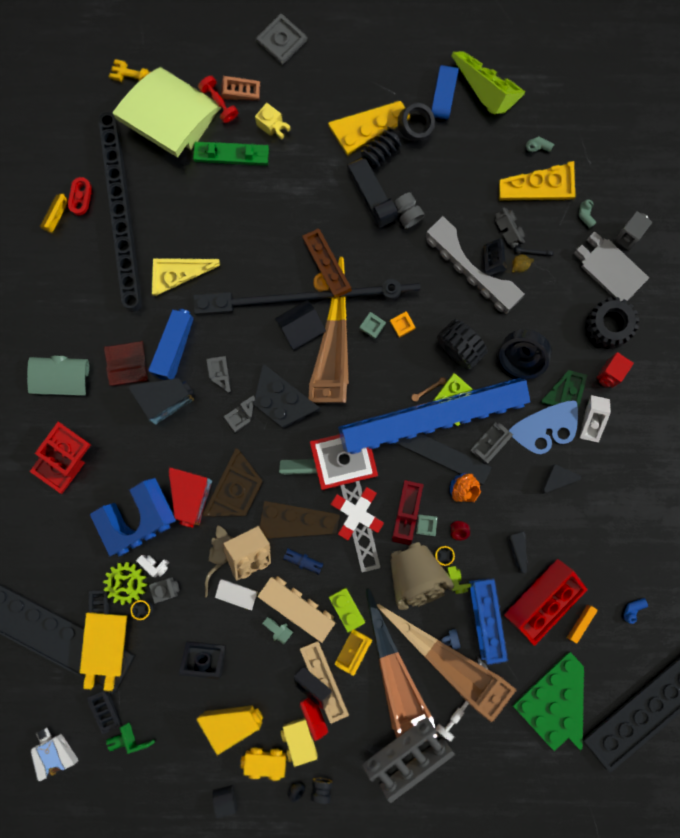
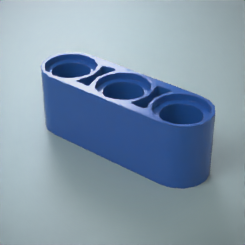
M440 65L432 112L436 118L449 120L459 68Z

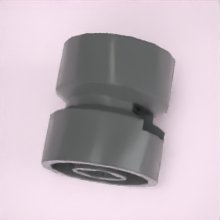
M411 192L400 196L394 201L398 215H400L399 220L405 228L415 225L424 218L425 214L420 206L415 205L416 200Z

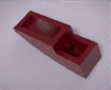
M404 480L392 536L393 542L411 545L423 484Z

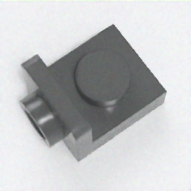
M173 577L149 585L154 604L178 596L179 586L177 581L173 580Z

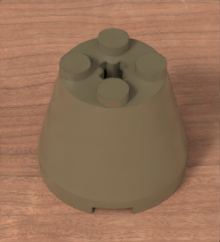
M418 542L410 545L408 550L403 552L399 550L391 554L395 599L400 610H407L409 608L408 605H418L419 607L443 597L445 590L454 589L451 578L427 546H421Z

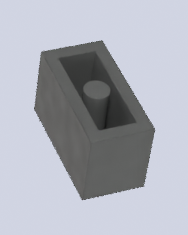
M636 211L614 240L630 251L653 222L649 220L646 214Z

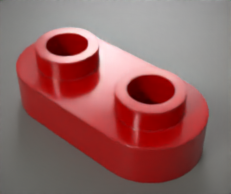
M83 177L76 178L71 185L68 208L75 215L85 214L89 206L92 187L89 181ZM84 186L85 190L80 191V188ZM78 204H82L80 209H76Z

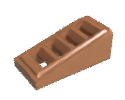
M223 76L221 84L222 99L259 100L260 81ZM243 86H246V93L243 92ZM250 87H253V94L250 93Z

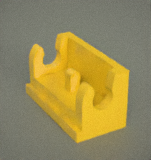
M352 630L335 665L354 676L372 639L356 630Z

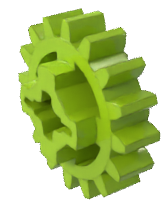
M125 562L123 567L122 563H117L118 568L113 566L111 567L112 573L105 574L109 579L103 581V583L108 584L104 591L110 592L107 596L108 598L115 597L114 603L121 600V605H125L127 600L129 604H132L133 598L139 600L138 594L145 593L142 587L147 586L146 583H143V580L147 577L140 575L143 570H136V564L130 567V563ZM128 570L132 573L129 575H125L121 571ZM114 578L116 580L115 587H113ZM130 579L127 583L128 587H122L124 583L122 580ZM136 580L138 581L137 589L135 588ZM126 592L130 596H120L119 593Z

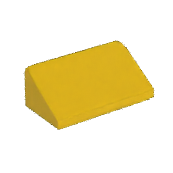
M64 194L56 195L40 225L42 229L50 233L54 231L68 204V199Z

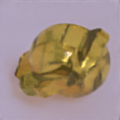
M523 254L516 256L513 260V273L528 270L534 259H530Z

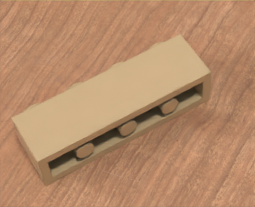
M271 577L258 595V598L317 640L323 642L336 623L333 620L334 616L326 610L324 612L318 610L317 607L319 605L311 599H308V601L304 600L301 597L302 593L294 587L292 590L285 586L287 582L280 577Z

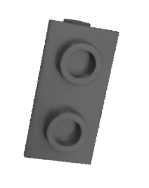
M503 208L505 213L499 212L495 214V221L500 230L503 231L508 228V231L503 233L508 246L511 245L514 248L519 245L518 241L525 243L523 239L525 234L522 228L517 227L514 221L517 219L512 210L509 211Z

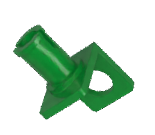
M130 723L120 727L121 735L108 738L106 741L107 745L112 744L108 747L110 751L125 746L128 754L147 748L155 743L154 740L136 745Z

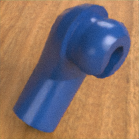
M645 598L628 603L624 612L625 621L630 624H634L637 621L636 615L638 610L648 607Z

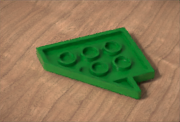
M568 651L512 705L553 751L568 738L579 750L583 747L584 666Z

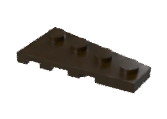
M264 501L259 528L266 539L337 534L340 514Z

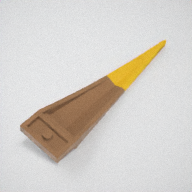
M340 257L338 264L344 273V258ZM338 297L331 300L325 327L326 332L323 335L309 383V400L313 403H346L347 385L349 384L345 297Z

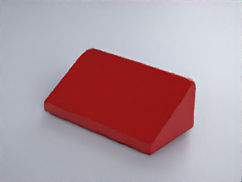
M309 698L301 700V709L312 738L316 741L328 733L327 726L319 706Z

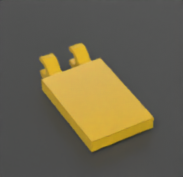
M86 613L80 673L86 674L84 689H92L94 687L95 675H106L104 690L112 691L114 689L115 676L120 677L122 671L127 623L126 615Z

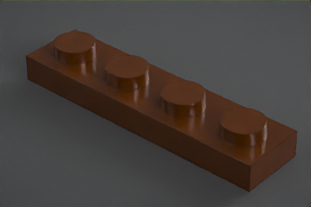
M318 228L303 235V241L334 299L351 292V286L320 229Z

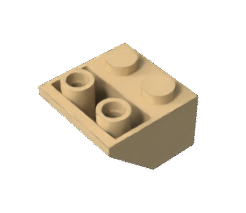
M259 526L223 543L225 556L236 581L241 578H247L251 573L265 569L271 564L270 544Z

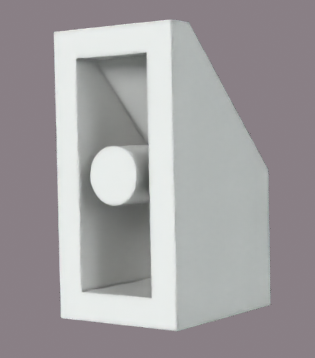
M590 396L580 433L581 439L599 443L611 413L610 399Z

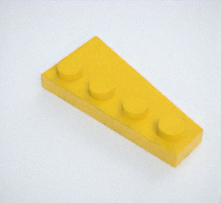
M401 101L329 122L328 126L348 156L375 140L378 135H382V131L387 130L388 126L392 129L397 127L398 116L405 107Z
M574 161L568 162L565 165H556L549 169L536 170L533 173L521 174L499 181V200H574L575 198Z

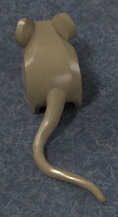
M217 526L216 538H212L211 542L213 548H210L209 561L216 564V566L207 574L205 597L208 595V581L211 574L228 561L224 553L223 543L233 539L221 526Z

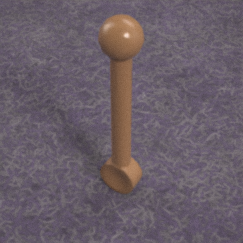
M444 377L440 378L439 382L419 394H413L412 400L417 402L419 397L439 385L446 384L447 380Z

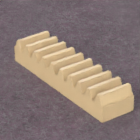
M319 641L300 648L308 670L332 690L331 697L325 708L330 724L349 716Z

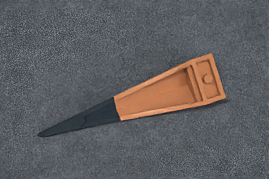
M366 589L392 729L395 730L396 737L398 738L427 716L433 725L434 722L397 651L371 591Z

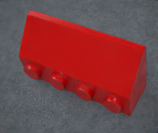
M557 559L535 581L528 591L509 608L504 616L535 646L588 589L571 568Z

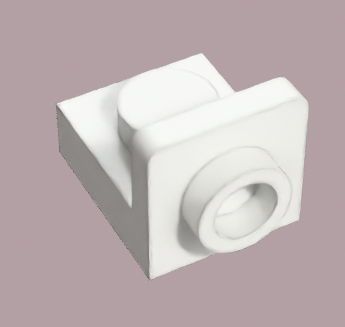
M141 555L136 560L152 577L162 576L168 569L167 565L169 562L167 560H163L158 566H155L157 562L150 555L147 557Z

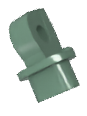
M268 617L262 623L275 633L273 640H278L283 645L293 633L287 628L288 624L279 626Z

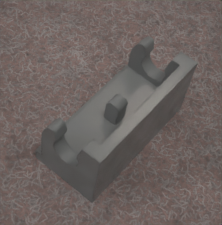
M495 422L470 452L484 464H488L513 434L499 422Z

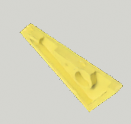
M153 259L152 295L157 296L220 266L219 259Z

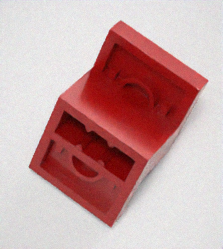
M57 422L34 453L40 458L30 472L57 492L63 494L85 464L81 458L91 444L60 422Z

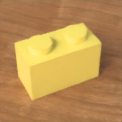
M302 718L284 724L283 730L280 732L283 742H287L289 750H286L289 762L293 761L295 767L317 760V751L306 719Z

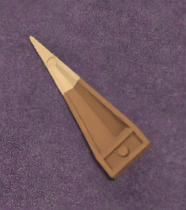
M377 604L379 610L475 710L487 720L493 722L516 689L500 676L465 657L380 604Z

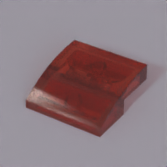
M143 341L104 347L109 385L148 380Z

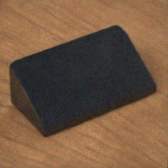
M302 668L294 676L295 687L324 710L331 697L332 690L306 668Z

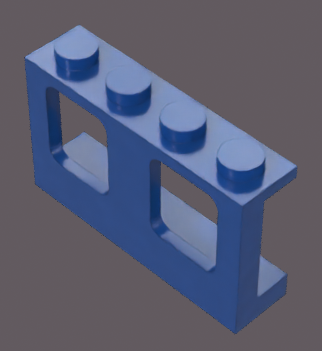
M489 578L469 581L471 583L470 593L481 660L486 659V664L506 662L508 660L495 581Z

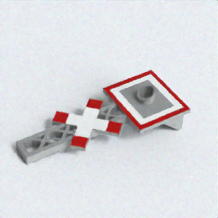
M340 434L310 441L321 490L341 486L343 497L336 494L331 503L332 506L348 515L338 535L347 540L353 535L361 572L381 568L372 530L378 533L384 522L367 512L377 493L368 487L362 493L360 480L378 476L372 449L366 447L361 449L359 453L350 454V452H346L343 449ZM343 453L348 454L350 457L347 464L339 462V456ZM356 482L352 492L345 488L344 484ZM353 497L358 499L356 505L350 502ZM359 522L364 524L362 529L357 528ZM362 534L370 540L366 548L358 543ZM366 554L374 557L375 564L364 567L363 559Z

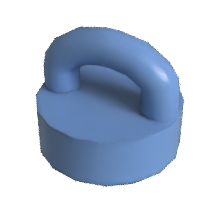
M449 630L450 636L442 638L441 642L447 646L452 645L454 650L460 649L457 630Z

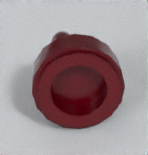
M462 521L453 522L451 524L452 538L455 540L467 539L470 536L469 525Z

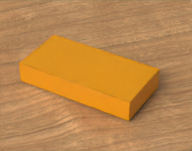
M590 605L585 607L567 639L578 643L595 616L596 608Z

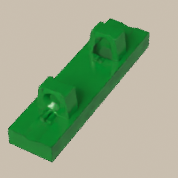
M195 142L194 162L268 166L269 145Z

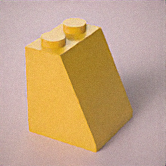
M252 705L205 711L197 718V721L218 755L259 730L262 725L261 720L263 716L259 709H254Z

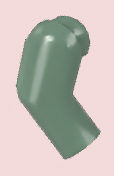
M541 137L531 139L526 144V148L530 152L539 149L550 152L554 146L553 143Z

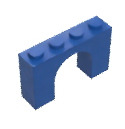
M156 478L143 481L130 489L140 512V525L137 531L132 530L126 525L116 503L102 506L90 514L109 556L115 554L122 556L128 553V548L131 547L133 549L142 545V540L145 539L147 541L156 537L155 533L157 531L161 533L170 528L169 524L176 521Z

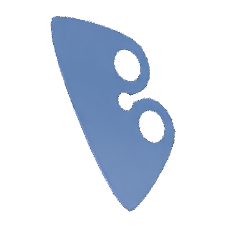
M566 401L543 409L516 423L510 428L509 432L513 434L512 437L517 442L536 454H544L550 450L552 440L546 434V430L549 428L552 429V436L556 442L560 444L569 443L575 437L577 430V402ZM563 427L567 428L570 432V436L565 440L560 439L557 435L558 430ZM540 437L545 438L547 441L546 448L542 450L535 446L536 439Z

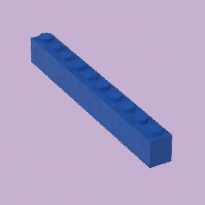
M517 378L339 426L343 449L346 452H350V454H356L366 447L373 449L379 447L381 443L387 442V444L398 442L399 438H414L417 436V433H432L435 431V428H450L457 422L461 424L468 423L475 417L479 419L486 418L493 412L500 414L506 412L508 408H522L524 404L530 403L527 381Z

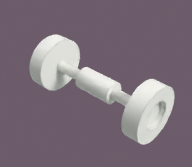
M467 701L461 708L456 710L446 728L440 724L436 727V730L449 741H452L454 735L449 730L454 723L457 724L465 713L464 710L469 704Z

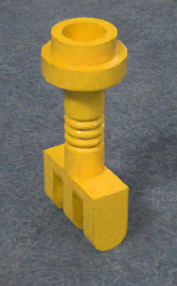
M115 59L113 62L115 66L111 68V71L114 73H110L109 78L122 82L123 77L128 76L140 81L150 72L144 68L141 71L127 69L125 61Z

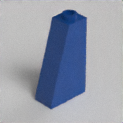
M179 309L178 311L172 310L149 368V372L155 378L162 380L175 379L193 322V317L187 310Z

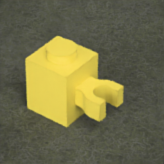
M268 103L255 116L256 125L270 136L276 131L277 136L283 139L284 134L280 130L286 129L289 132L291 129L287 123L282 122L281 113Z

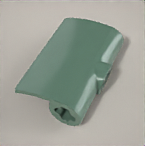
M51 356V358L30 357L27 370L28 393L85 396V376H88L89 373L88 359H68V357Z

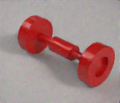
M208 76L199 83L198 88L202 93L208 91L212 93L214 101L224 110L220 115L221 120L224 123H228L238 115V110L235 106L226 108L225 102L219 93L213 90L217 83L213 76Z

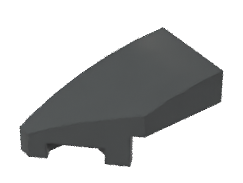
M226 356L206 359L209 378L227 392H230Z
M254 396L242 402L239 407L223 417L233 433H236L250 423L255 400Z

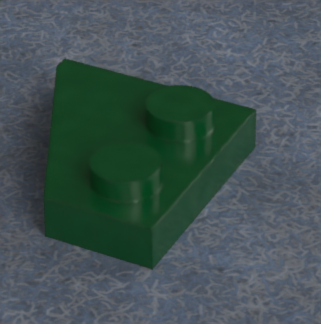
M568 370L542 399L541 403L553 406L566 401H576L579 410L587 375Z

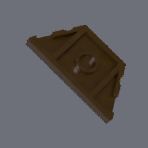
M235 449L203 513L204 516L247 515L263 481L239 449Z

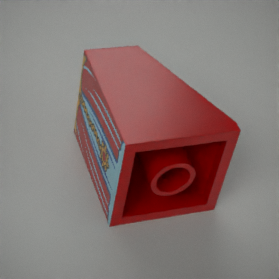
M170 468L169 477L175 519L180 520L179 524L192 528L194 524L200 525L212 480Z

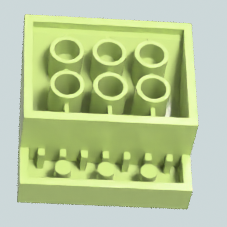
M160 67L145 76L128 92L113 111V115L121 123L174 156L179 157L185 147L192 151L195 142H198L221 107L210 97Z

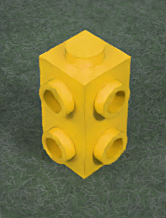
M250 748V751H247L245 756L241 758V769H244V775H249L248 778L260 779V776H267L269 780H280V777L284 778L287 753H282L280 749L262 752L261 748Z

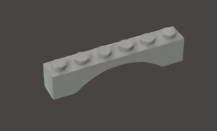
M443 216L427 231L426 241L428 244L441 251L440 255L445 260L449 259L459 273L463 272L471 285H476L486 299L490 298L495 303L494 306L497 310L507 314L522 299L524 293L512 281L490 277L471 264L460 247L456 228Z

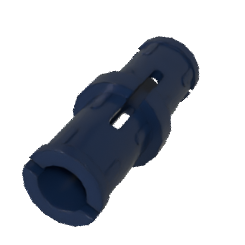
M289 548L283 560L298 565L300 569L305 568L317 575L321 571L318 568L322 569L324 564L308 558L306 554L301 555Z

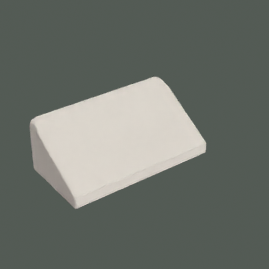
M220 579L215 598L252 610L258 591Z

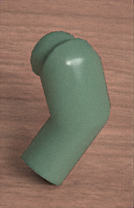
M587 199L580 205L579 217L590 229L597 222L590 215L593 202Z

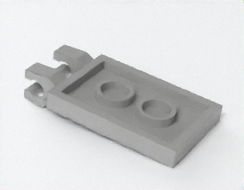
M596 232L587 239L595 248L591 253L583 245L574 252L584 264L581 268L613 298L619 297L620 301L623 299L628 301L649 279L609 239L603 240Z

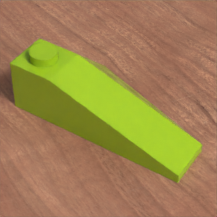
M465 52L452 53L451 56L480 101L488 107L487 110L493 114L505 113L524 95L525 91L507 78L505 81L498 78L496 71L482 68L483 64Z

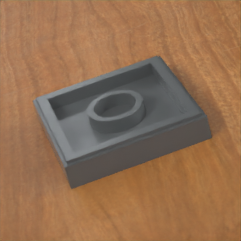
M282 14L256 38V42L282 65L307 41V36Z

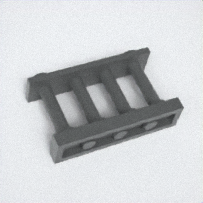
M428 716L362 764L371 781L377 777L382 781L379 786L390 803L455 755L444 738L438 741L434 737V734L438 731ZM427 740L431 747L421 753L417 747ZM411 752L415 758L405 765L401 759ZM395 765L398 771L389 777L385 771Z

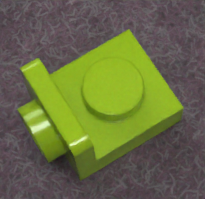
M456 566L446 567L447 574L454 585V589L451 591H455L456 594L467 592V588H471V583L459 585V581H462L460 570H456Z

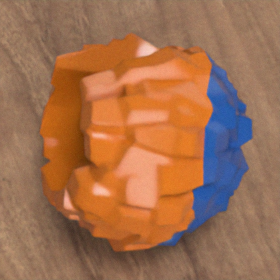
M471 473L457 475L451 482L450 492L456 502H475L481 493L479 482Z

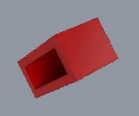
M617 352L607 360L596 378L600 380L599 383L604 387L613 388L623 381L634 363Z

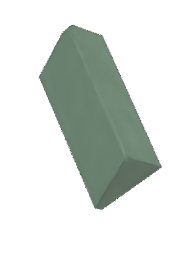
M314 459L280 461L279 473L281 475L318 474Z

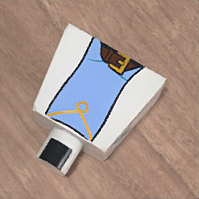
M48 728L36 733L40 744L32 748L31 753L38 781L78 762V758L62 734L51 738Z

